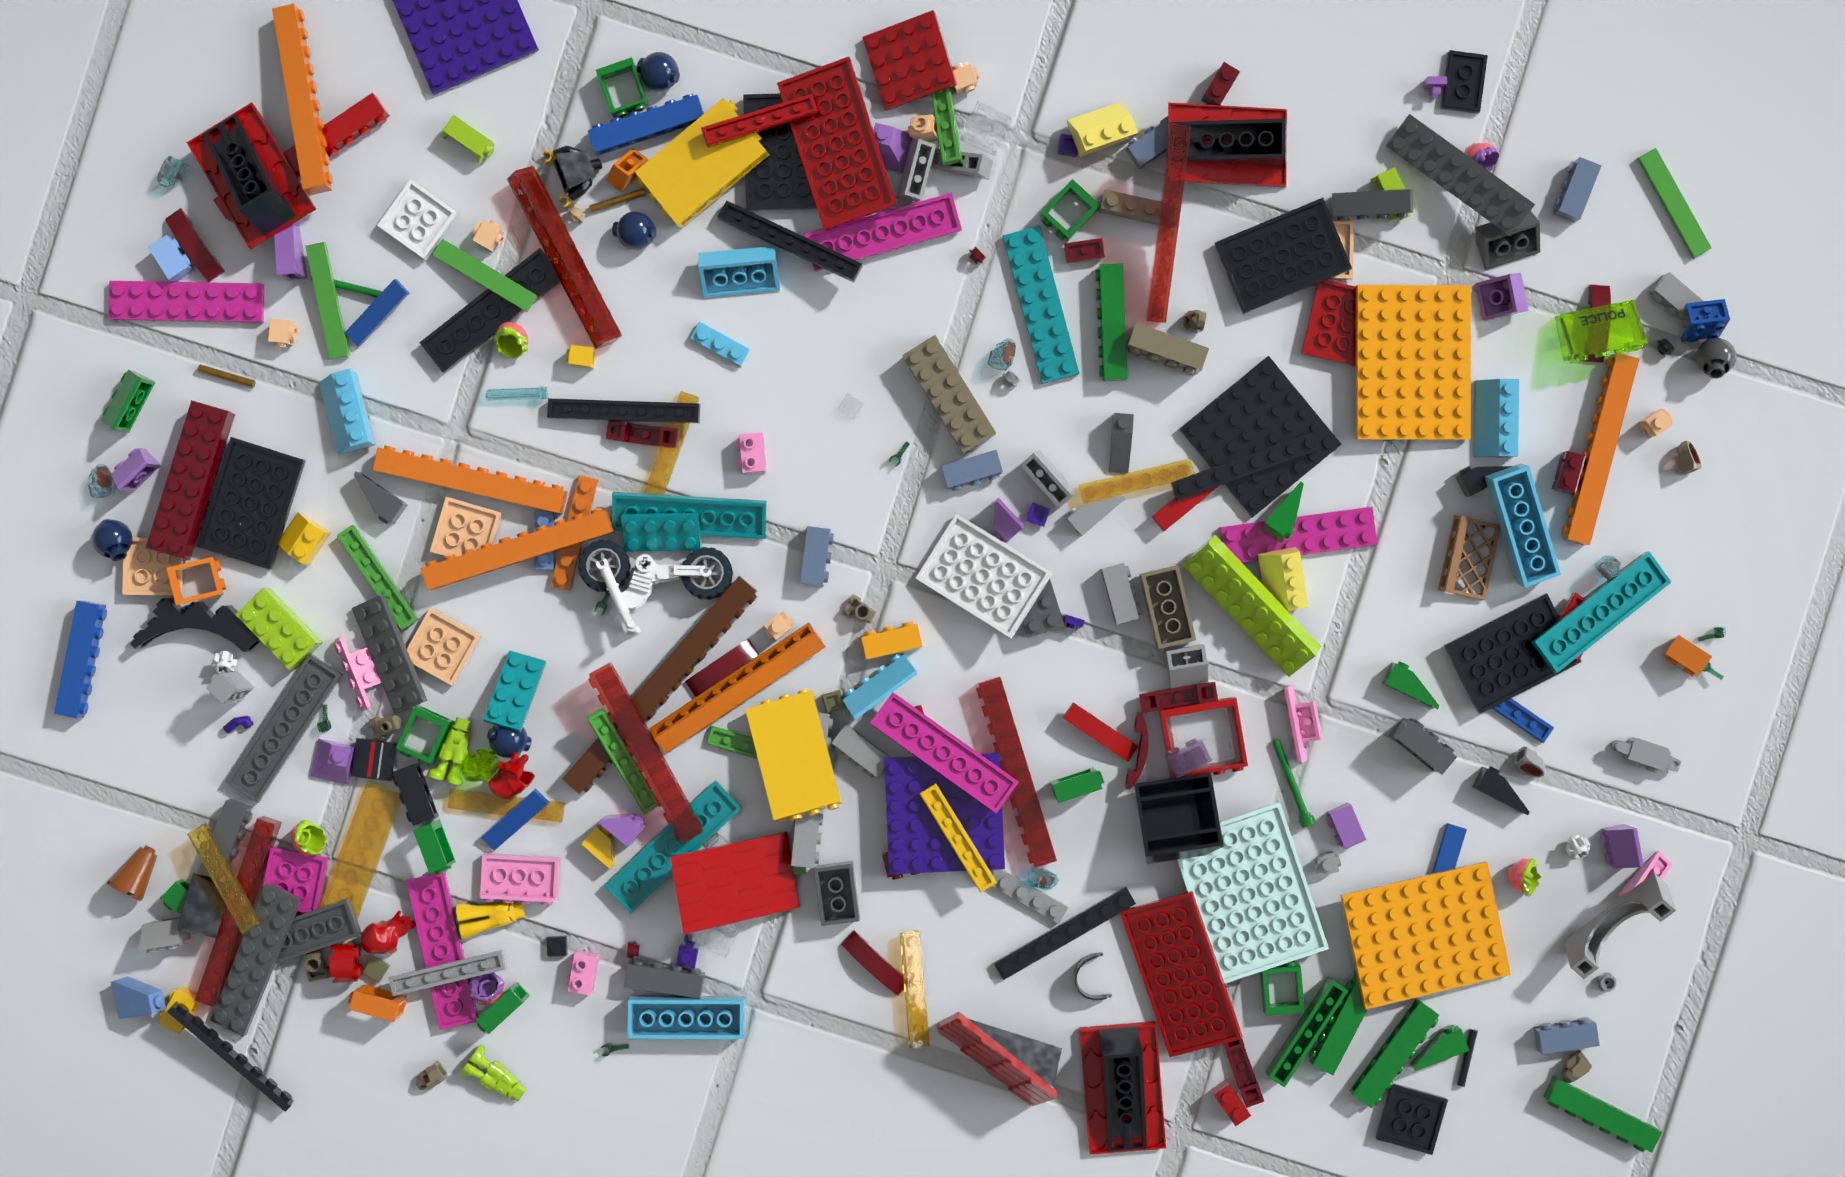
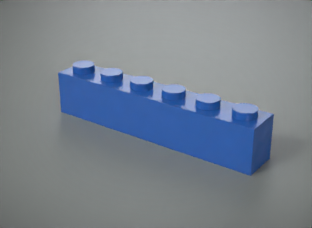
M688 94L683 96L682 100H669L663 106H651L642 113L632 112L626 118H614L608 124L603 125L600 123L593 125L592 129L588 130L594 152L599 156L690 126L704 114L698 95Z
M85 600L76 601L54 714L81 718L88 711L87 700L92 692L91 680L96 672V666L94 665L100 652L98 645L99 640L103 636L102 625L107 617L106 605Z

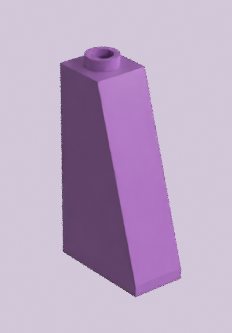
M298 220L274 235L277 276L288 281L307 278Z

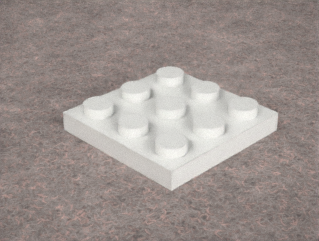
M410 179L377 226L426 260L459 213Z

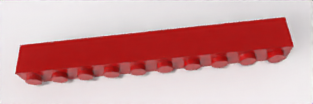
M373 92L324 125L322 134L327 142L325 152L329 158L336 156L343 147L351 146L359 136H365L370 133L371 128L374 126L382 125L387 121L386 118L390 115ZM293 145L283 153L297 177L301 179L296 147ZM219 197L214 198L213 201L225 219L233 222Z

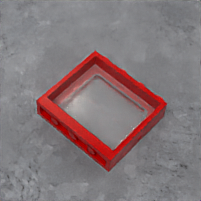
M1236 697L1159 710L1170 778L1213 772V775L1224 774V770L1232 769V772L1244 770L1243 767L1248 766Z

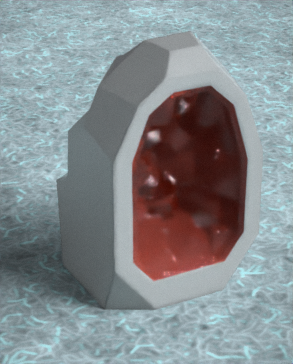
M1525 746L1517 751L1514 757V765L1519 771L1536 778L1545 775L1546 766L1543 759L1537 755V752Z

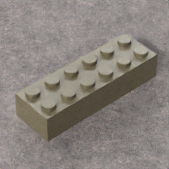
M936 335L902 355L963 455L996 435V431Z

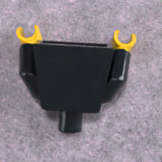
M564 146L553 150V152L548 150L543 152L544 156L550 155V158L544 160V162L548 164L554 163L565 194L568 193V196L559 197V201L566 198L567 203L562 206L565 208L571 206L572 201L577 200L592 186V181L596 177L594 171L602 169V163L599 158L590 160L586 151H581L571 146Z

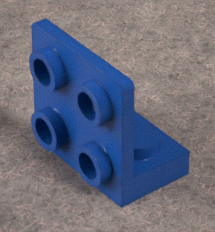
M1725 299L1686 303L1684 309L1688 326L1681 336V342L1688 341L1692 343L1702 339L1720 337L1730 321Z

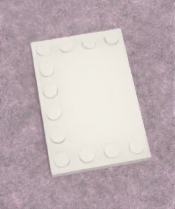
M956 513L916 576V579L1012 639L1053 573Z

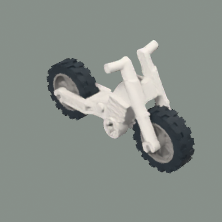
M598 540L599 542H592L590 546L585 547L583 553L579 556V575L584 583L597 592H609L626 628L636 635L641 630L635 625L630 610L639 609L644 605L651 595L654 584L682 580L685 588L693 596L699 599L711 600L725 593L729 585H731L733 577L732 566L727 556L720 550L718 551L712 547H702L699 550H694L693 553L687 555L682 565H658L651 556L643 554L636 560L638 570L637 572L634 571L629 588L621 592L622 588L620 586L624 585L625 580L629 577L631 564L627 553L619 544L610 540ZM601 553V561L594 559L596 555ZM604 553H610L612 556L607 560ZM616 557L618 565H610V562ZM707 560L714 561L715 563L708 568ZM591 561L596 563V568L590 569ZM704 561L703 566H696L699 562ZM646 562H649L650 566H647L646 569H643L642 566H645ZM719 565L721 573L712 572V570ZM612 569H618L615 575ZM600 570V575L597 579L592 573ZM714 576H721L719 581L715 583L713 580ZM694 580H703L702 585H698ZM706 582H711L713 586L705 587Z

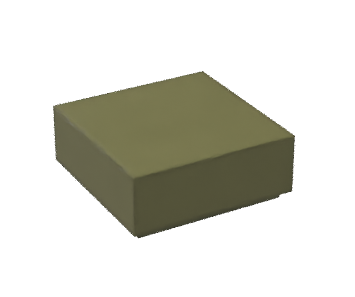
M840 690L822 694L826 713L845 708Z
M374 955L363 973L379 983L390 965Z

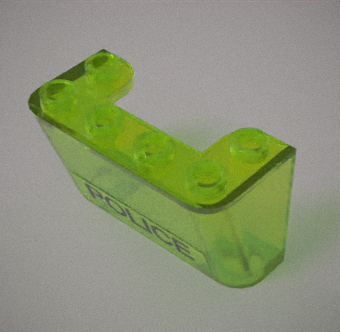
M1634 300L1555 316L1563 362L1570 360V364L1588 360L1590 355H1595V358L1607 356V352L1614 351V354L1623 353L1626 350L1627 353L1645 348V344H1648Z

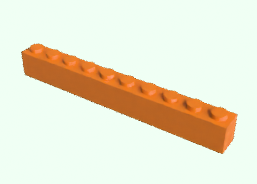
M294 3L272 8L302 188L310 196L332 191L331 183H333V177L328 169L330 160L325 152L327 142L322 134V129L324 128L323 121L319 117L321 107L318 99H316L318 90L316 83L313 81L314 68L309 59L311 57V50L307 45L308 33L303 24L305 15L303 10L299 9Z
M1615 353L1607 359L1606 368L1608 369L1606 375L1601 380L1602 391L1596 399L1597 410L1591 418L1592 429L1586 437V442H1588L1587 448L1582 453L1586 458L1575 494H1571L1573 500L1566 512L1568 519L1567 523L1562 527V540L1581 545H1590L1639 358Z
M384 445V449L377 448L372 470L560 514L564 512L568 492L563 491V486L552 484V488L544 486L545 482L534 480L533 483L526 482V478L516 475L514 479L507 478V473L498 471L494 475L488 473L489 469L478 467L477 470L470 469V465L460 462L458 466L451 465V460L442 458L438 462L433 460V456L422 454L421 457L414 456L415 452L404 449L402 453L395 452L396 448Z
M597 508L591 510V514L584 516L583 513L572 516L573 520L565 522V519L554 522V526L549 528L546 525L535 528L536 532L530 534L528 531L518 533L517 538L514 539L506 537L500 539L499 543L495 545L487 543L481 545V549L476 551L473 548L462 551L463 555L455 557V554L443 557L444 561L439 563L436 560L425 563L426 567L420 568L427 590L438 589L614 533L608 510Z
M808 622L650 727L649 729L654 740L665 753L674 749L677 745L691 738L694 734L724 716L727 712L739 706L742 702L754 696L757 692L772 684L808 658L819 653L826 647L810 622Z

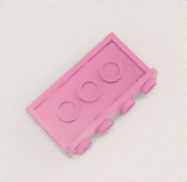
M484 853L482 854L481 886L478 898H483L484 902H495V899H500L503 903H514V900H518L522 904H533V901L541 902V905H552V902L558 900L560 858Z

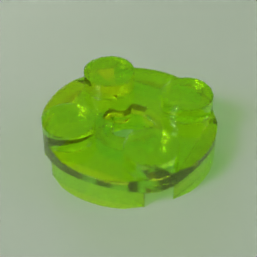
M483 748L476 750L477 753L472 756L468 754L462 760L460 769L465 780L487 782L498 769L500 761L497 755L491 749Z

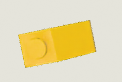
M598 825L581 845L611 869L615 865L614 837L603 826Z

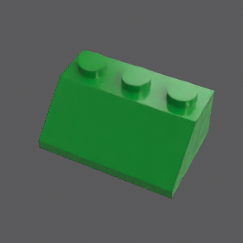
M128 370L123 374L121 378L122 383L112 395L113 400L105 408L102 419L110 428L128 433L156 383L132 370Z

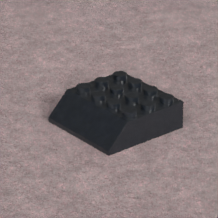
M1211 772L1134 784L1147 864L1205 856L1224 847Z

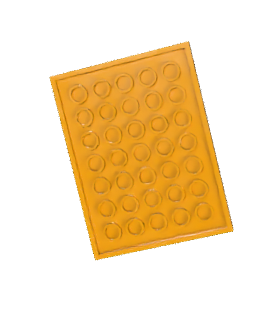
M1356 285L1355 440H1470L1471 285Z
M1486 861L1340 895L1364 1009L1511 975L1488 862Z

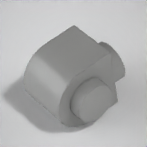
M1330 851L1318 855L1315 860V866L1324 874L1339 872L1338 867L1341 866V861L1338 855Z

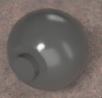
M1711 338L1699 346L1695 359L1698 368L1704 374L1717 379L1734 367L1737 355L1734 346L1729 341L1722 338Z

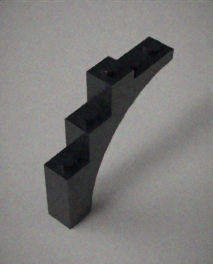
M163 598L156 604L157 608L153 610L157 617L152 618L147 623L148 627L144 630L138 631L133 636L134 640L130 644L135 649H140L165 633L185 628L201 629L218 634L234 643L243 652H250L261 641L235 615L238 611L232 605L221 606L216 610L215 615L204 602H192L185 608V611L180 605L175 604L174 598Z

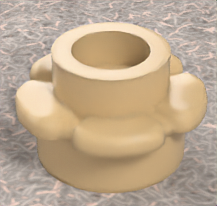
M575 205L571 209L568 208L570 212L568 216L575 222L579 220L584 221L583 218L586 214Z

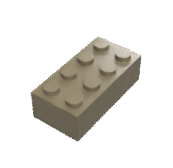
M1135 323L1132 327L1126 344V349L1129 350L1128 353L1131 355L1139 356L1141 354L1147 356L1146 360L1154 363H1157V361L1164 362V366L1171 369L1181 368L1183 373L1192 376L1202 370L1209 351L1207 347L1139 323Z
M1179 565L1139 574L1156 649L1195 641V632Z

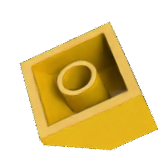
M298 512L283 534L279 546L303 565H311L331 533Z

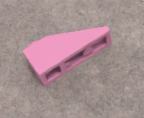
M1657 851L1644 864V867H1641L1625 884L1618 896L1621 898L1653 873L1663 880L1672 863L1660 851Z

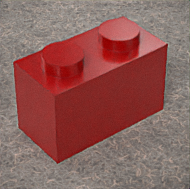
M1227 1079L1211 1089L1213 1095L1235 1127L1251 1117L1248 1109Z

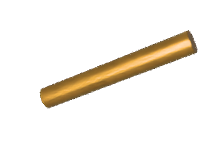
M644 188L589 205L593 213L645 196L646 192Z
M201 364L198 366V372L252 388L255 387V380Z

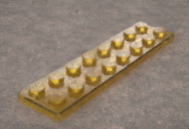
M370 781L366 782L320 908L350 898L358 921L401 804L399 797L401 793Z

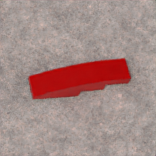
M1218 487L1178 501L1174 497L1155 513L1152 518L1164 532Z
M1074 702L1063 716V719L1127 762L1138 748V745Z

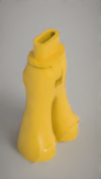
M500 902L486 905L458 903L456 906L458 922L489 916V918L479 921L460 923L459 930L463 940L469 939L483 931L517 922V919L525 917L522 903Z

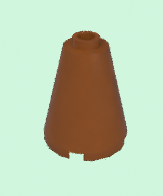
M147 845L144 848L139 847L108 879L107 884L125 895H133L132 898L142 901L157 859V855L154 854L156 850Z

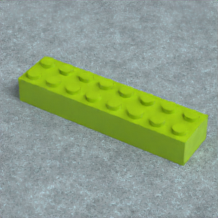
M1216 535L1193 553L1182 565L1288 677L1317 655L1322 646Z

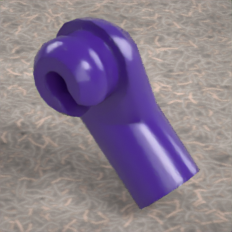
M240 716L230 720L223 726V729L229 734L240 725L248 729L254 723L250 716Z

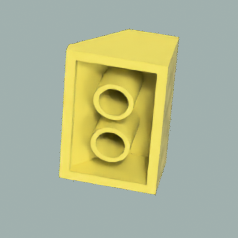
M1120 103L1066 121L1080 157L1131 140L1138 133L1131 114Z
M1296 547L1257 554L1262 584L1287 611L1307 608L1308 601L1300 551Z

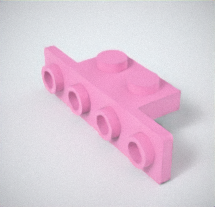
M338 637L334 640L335 651L341 656V666L349 676L348 683L350 688L356 693L357 697H355L358 707H361L363 711L367 710L371 706L364 690L380 684L381 680L368 648L349 654L343 637Z
M1290 685L1284 688L1283 698L1287 702V718L1291 722L1292 727L1290 735L1295 743L1294 756L1298 759V763H1303L1307 761L1304 742L1321 740L1322 734L1316 702L1297 703L1294 685Z

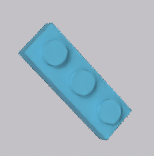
M700 321L690 338L739 366H742L750 352V349Z

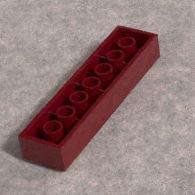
M191 400L145 548L186 560L191 559L235 417L234 413Z

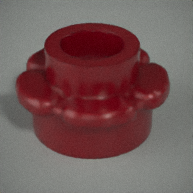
M977 247L969 250L971 253L969 257L976 264L978 262L982 264L986 257Z
M636 941L634 943L628 942L627 958H632V960H634L635 956H639L640 945H636Z

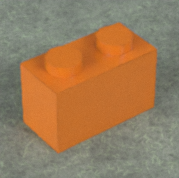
M1680 635L1675 638L1663 655L1666 657V662L1672 666L1678 665L1683 668L1682 672L1689 677H1698L1712 658L1710 654Z

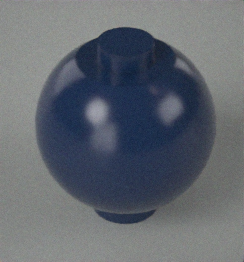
M654 52L646 58H640L637 63V72L641 74L644 84L652 90H668L680 78L676 61L667 53Z
M633 211L623 215L619 222L615 221L613 223L612 233L614 237H618V240L624 247L631 250H641L649 246L653 238L656 237V227H654L652 220L646 214Z
M106 519L101 521L92 533L94 549L100 555L111 558L112 561H121L127 557V552L131 548L133 541L129 527L118 520Z
M494 725L487 734L492 751L503 758H511L515 752L518 755L522 751L527 752L532 743V739L527 736L524 727L520 733L509 728Z

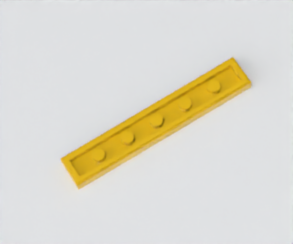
M935 783L920 792L919 794L980 893L995 885L997 881L938 785Z

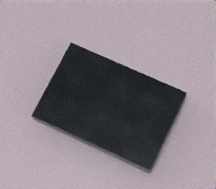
M1448 51L1445 72L1447 85L1443 88L1441 109L1480 113L1488 55Z
M193 873L177 930L216 938L232 882L226 880L218 881L208 876Z

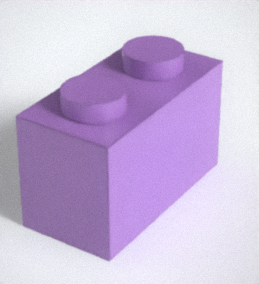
M1346 803L1327 811L1329 817L1326 820L1329 827L1335 830L1336 835H1334V839L1338 846L1341 845V847L1347 849L1366 841L1351 804Z

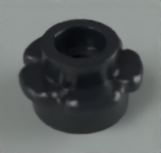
M1666 338L1657 341L1658 346L1656 349L1663 356L1665 354L1671 355V352L1674 350L1673 345Z

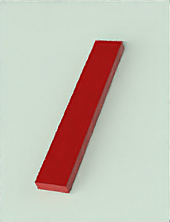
M809 94L701 127L708 148L818 114L813 94Z

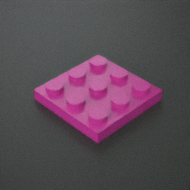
M272 846L270 848L263 888L265 883L270 882L302 898L297 910L299 912L306 913L318 909L329 857L320 855L303 856L294 850Z

